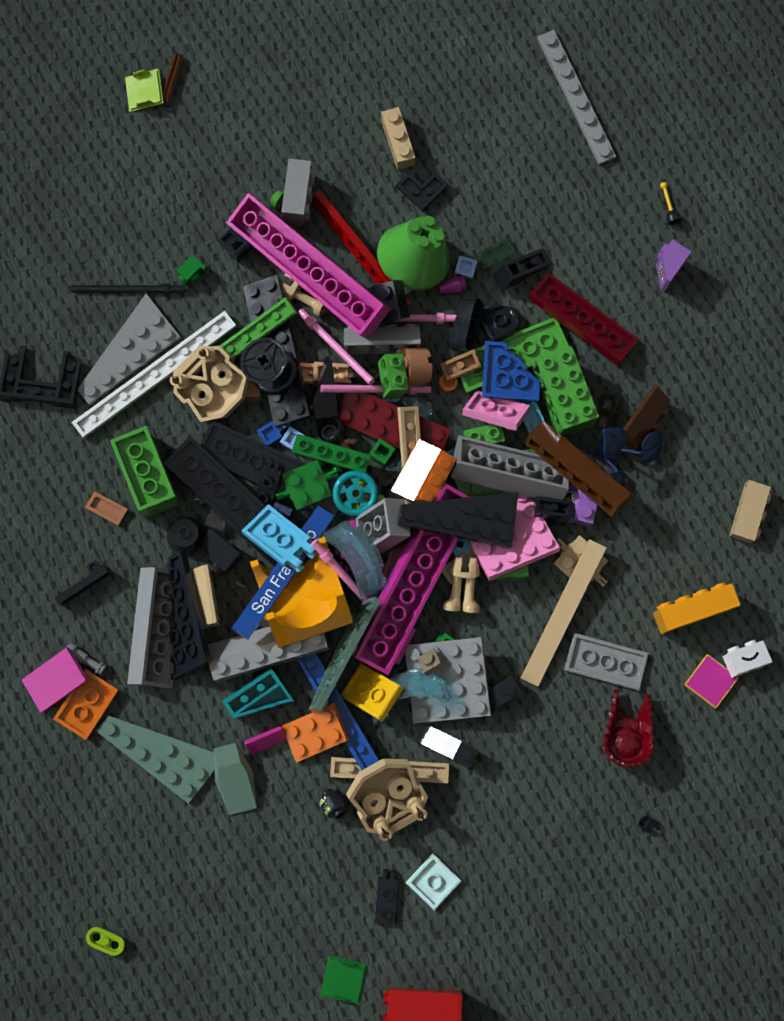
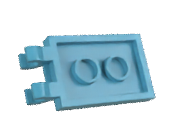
M269 504L242 530L244 536L279 564L285 567L289 563L298 573L304 568L302 566L303 562L298 558L303 552L310 559L317 555L315 548L309 544L311 541L310 536Z

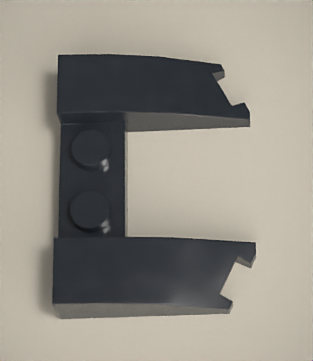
M20 346L21 353L11 356L9 350L6 351L0 377V400L11 402L26 400L55 404L56 407L75 409L82 364L80 359L75 363L68 358L70 353L64 350L56 384L23 380L27 346Z

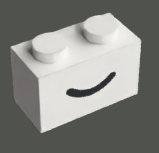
M756 640L745 643V647L740 649L739 646L732 647L723 656L731 678L763 668L772 663L764 641L756 643Z

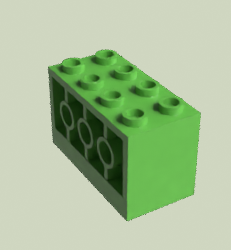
M572 346L536 358L531 370L534 377L540 381V393L554 429L561 436L565 437L593 427L599 415Z
M147 426L110 440L138 512L144 519L180 505L153 436Z

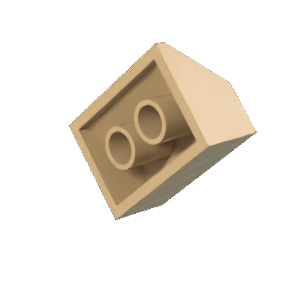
M208 564L191 569L204 629L218 627L220 623L211 569Z

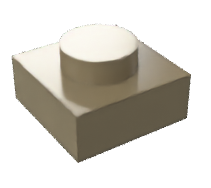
M434 648L417 658L426 676L443 667L439 654Z

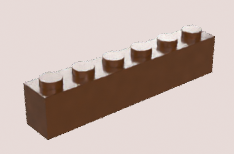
M543 421L529 433L525 444L611 517L627 504L631 493L624 486L616 482L610 474L604 472L597 463L585 456L580 449L573 446L567 438L561 436L553 426Z

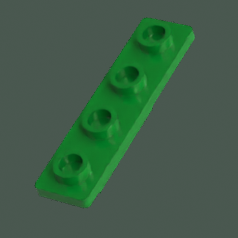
M297 434L292 449L293 453L309 457L312 462L318 460L321 468L329 466L332 467L331 470L336 469L337 473L347 472L348 469L366 473L370 460L369 454Z

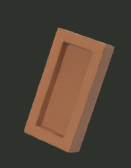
M95 491L85 506L87 510L117 526H120L128 512L127 508Z

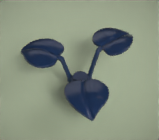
M619 427L606 428L602 430L604 441L599 442L597 445L596 454L605 458L604 462L614 469V472L609 473L613 479L621 486H625V475L619 473V469L611 460H615L619 452L642 455V461L650 463L660 453L662 436L657 432L649 433L642 442V451L622 448L627 441V432Z

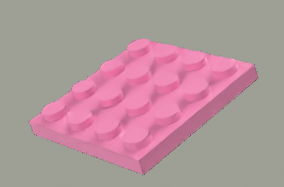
M520 494L518 495L513 541L510 549L468 540L489 581L560 551V547L545 520L541 517H534V501L532 497Z

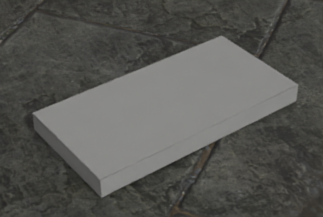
M573 633L564 671L640 691L649 653Z

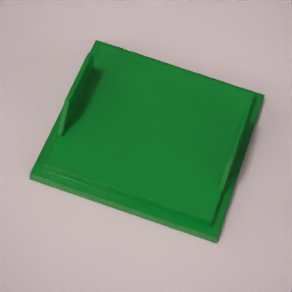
M328 956L320 996L359 1005L367 964Z

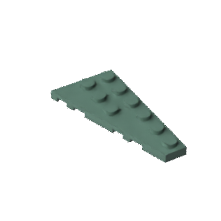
M374 596L354 607L351 614L354 623L346 625L308 709L309 711L318 713L326 708L328 698L333 692L351 655L356 653L358 649L357 644L364 635L366 627L381 602L380 599Z
M108 716L96 731L188 804L215 771L214 752L129 722Z

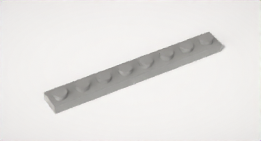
M552 30L538 36L537 40L598 165L615 159L616 155L555 31Z

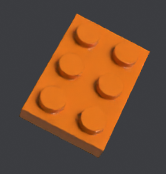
M85 669L84 673L89 681L68 695L53 720L83 739L88 740L119 690Z
M335 703L326 706L321 712H312L282 726L296 763L349 740Z

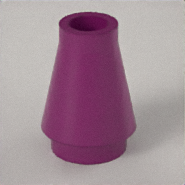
M457 275L440 283L441 295L463 293V291H466L467 286L464 276L459 277Z

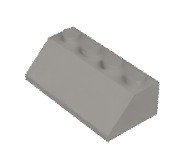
M406 324L404 327H396V325L377 327L369 339L360 336L349 326L344 328V350L349 355L397 354L398 349L421 346L420 327H415L414 324Z

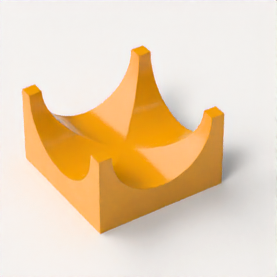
M325 537L317 539L327 550L328 546ZM317 551V555L302 565L304 568L299 573L296 572L266 614L278 648L354 623L337 573L328 563H324ZM257 559L251 561L250 564L260 589L272 570L263 567Z

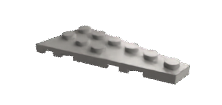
M147 294L144 295L77 390L89 405L180 339L178 333Z

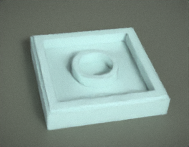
M432 853L406 881V884L435 911L459 885L461 880Z

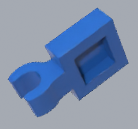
M271 421L256 431L264 444L271 446L282 439L281 433L287 431L291 424L276 428L274 422Z

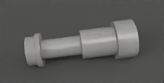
M72 642L67 645L78 663H84L96 670L95 674L102 675L107 666L104 662L98 663L89 658L88 654L78 649V646Z

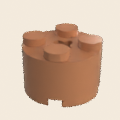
M428 348L398 349L397 354L403 353L408 386L427 385L426 383H429L432 377V363H428V357H431Z

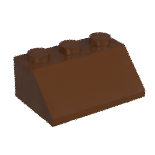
M654 384L623 428L627 432L626 444L635 450L639 446L642 447V442L649 431L654 432L659 425L657 422L660 416L664 418L670 409L667 407L670 400L658 385Z

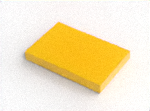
M361 663L341 693V697L383 722L404 688Z

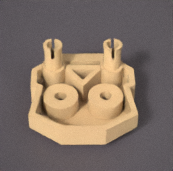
M199 345L174 370V377H170V383L174 386L173 393L183 404H189L199 421L203 423L227 418L245 400L249 379L243 374L242 369L234 363V357L221 346ZM203 370V377L198 376ZM224 371L225 377L221 378L220 373ZM204 391L205 397L201 398L200 394Z
M407 759L379 760L358 772L346 793L349 800L357 808V814L366 831L379 834L380 839L383 841H388L386 837L391 839L393 833L416 820L423 821L422 816L424 819L427 818V811L424 809L428 796L419 780L414 777L411 765Z

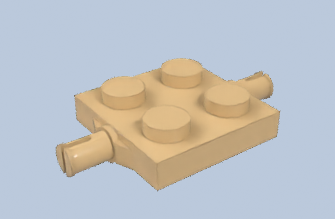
M580 535L574 542L568 545L560 538L557 539V544L562 552L554 565L569 578L587 544V541ZM602 556L590 582L595 580L602 587L608 582L599 574L602 567L608 562L604 556Z

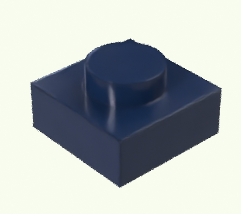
M278 500L275 501L272 507L285 518L293 515L295 507Z

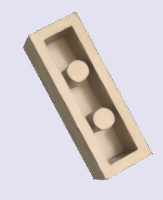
M399 107L382 111L381 122L397 170L414 166L415 155Z
M751 480L745 483L729 537L748 543H753L755 539H759L761 529H759L760 522H763L766 517L765 505L769 504L772 493H769L770 486Z

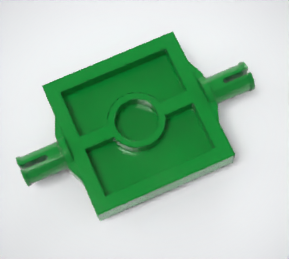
M315 460L282 474L286 490L276 493V497L280 496L277 498L278 501L289 497L293 501L296 510L332 496L329 480L339 476V474H333L337 472L336 469L325 473L319 461Z

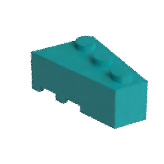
M271 667L222 700L233 718L294 701Z

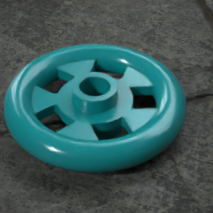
M362 471L346 472L334 484V503L346 515L357 517L378 501L379 491L375 480L369 474ZM350 479L353 484L346 488L344 483ZM360 479L367 483L365 488L358 484ZM354 490L359 491L358 497L352 495ZM366 492L371 494L369 502L363 500ZM346 493L348 501L342 502L340 494ZM352 503H360V508L352 509Z

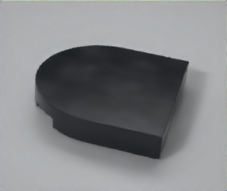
M497 304L483 310L480 326L490 341L501 342L517 332L520 319L518 312L513 307Z

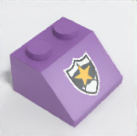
M673 239L669 244L665 243L656 257L658 259L656 268L660 288L663 292H665L691 253L690 250Z
M569 482V489L563 500L573 501V519L567 522L591 527L597 504Z

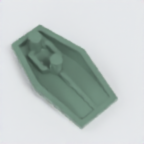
M237 742L214 748L215 783L229 815L257 808L253 769Z

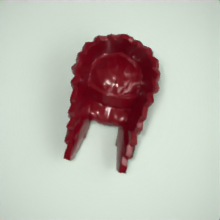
M614 689L608 724L603 735V747L608 759L617 766L625 768L645 765L646 761H650L651 755H653V748L656 744L653 741L655 738L653 734L654 719L651 718L653 704L650 703L651 695L649 694L644 696L637 713V719L620 717L618 689Z

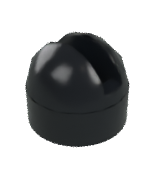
M644 815L638 822V827L644 832H652L656 826L654 819L649 815Z

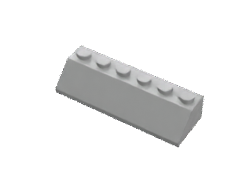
M460 435L457 438L453 455L457 460L451 469L452 479L511 493L519 492L520 495L533 498L538 496L564 499L569 489V481L538 454Z
M157 567L140 568L127 684L173 689L174 680H171V673H174L173 663H170V655H173V644L170 643L169 612H172V601H169V594L172 593V583L169 581V570Z
M270 626L254 631L249 640L239 635L208 644L212 660L209 665L213 680L217 683L330 650L325 632L278 648Z

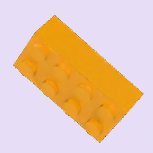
M726 582L710 588L711 591H708L706 588L692 594L693 597L691 598L689 595L675 600L674 604L669 601L657 606V610L653 612L660 633L670 632L740 606L733 584L726 585Z

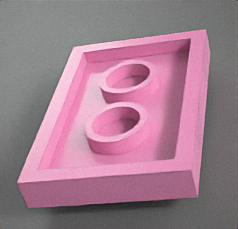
M477 390L463 408L462 415L516 431L529 413L530 405L513 400L481 398L482 391Z

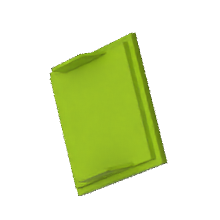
M159 69L151 71L141 70L132 73V76L125 77L129 112L164 104Z

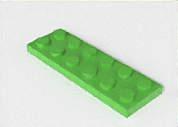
M555 318L518 331L501 341L505 342L510 351L523 362L527 369L533 367L536 358L569 347L559 322ZM485 345L475 349L479 354L482 364H484ZM483 368L459 377L466 394L482 388Z

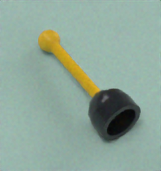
M662 182L660 187L664 191L669 212L666 215L667 224L669 226L679 224L682 221L681 215L678 211L673 210L667 191L668 184Z

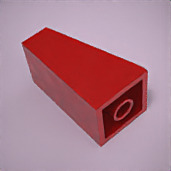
M388 987V992H384V1005H387V1013H383V1021H461L462 993L460 990Z

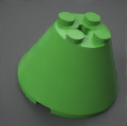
M431 216L417 217L388 229L382 235L378 244L377 259L383 272L391 280H402L403 285L409 286L412 290H425L435 287L448 273L450 257L445 235L441 226Z

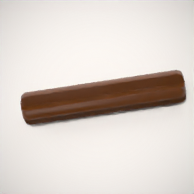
M175 53L173 55L162 91L164 100L162 105H170L184 60L182 54Z

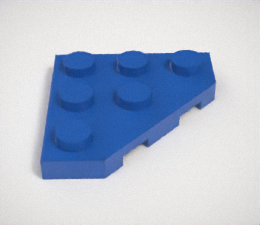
M485 341L481 398L539 402L540 381L510 351L505 342Z

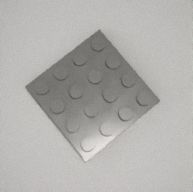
M482 637L408 645L405 656L413 723L492 715ZM434 648L439 654L443 667L426 676L417 658Z

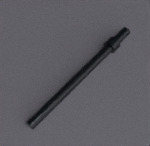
M162 283V285H72L71 288L72 293H162V295L185 293V285H170V283Z

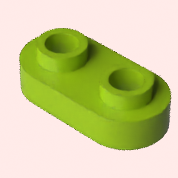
M93 927L86 934V941L89 946L111 956L119 955L125 949L123 937L102 927ZM95 933H99V934H100V940H99V941H96V940L94 939V934H95ZM113 941L118 942L119 947L117 949L112 947Z

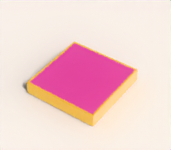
M706 654L684 686L716 709L739 677L731 678L727 668Z

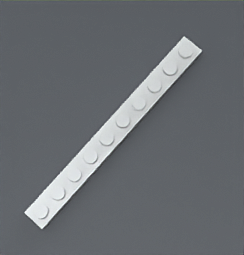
M223 311L79 416L72 424L81 436L86 438L172 375L174 370L199 345H213L235 329L236 324Z

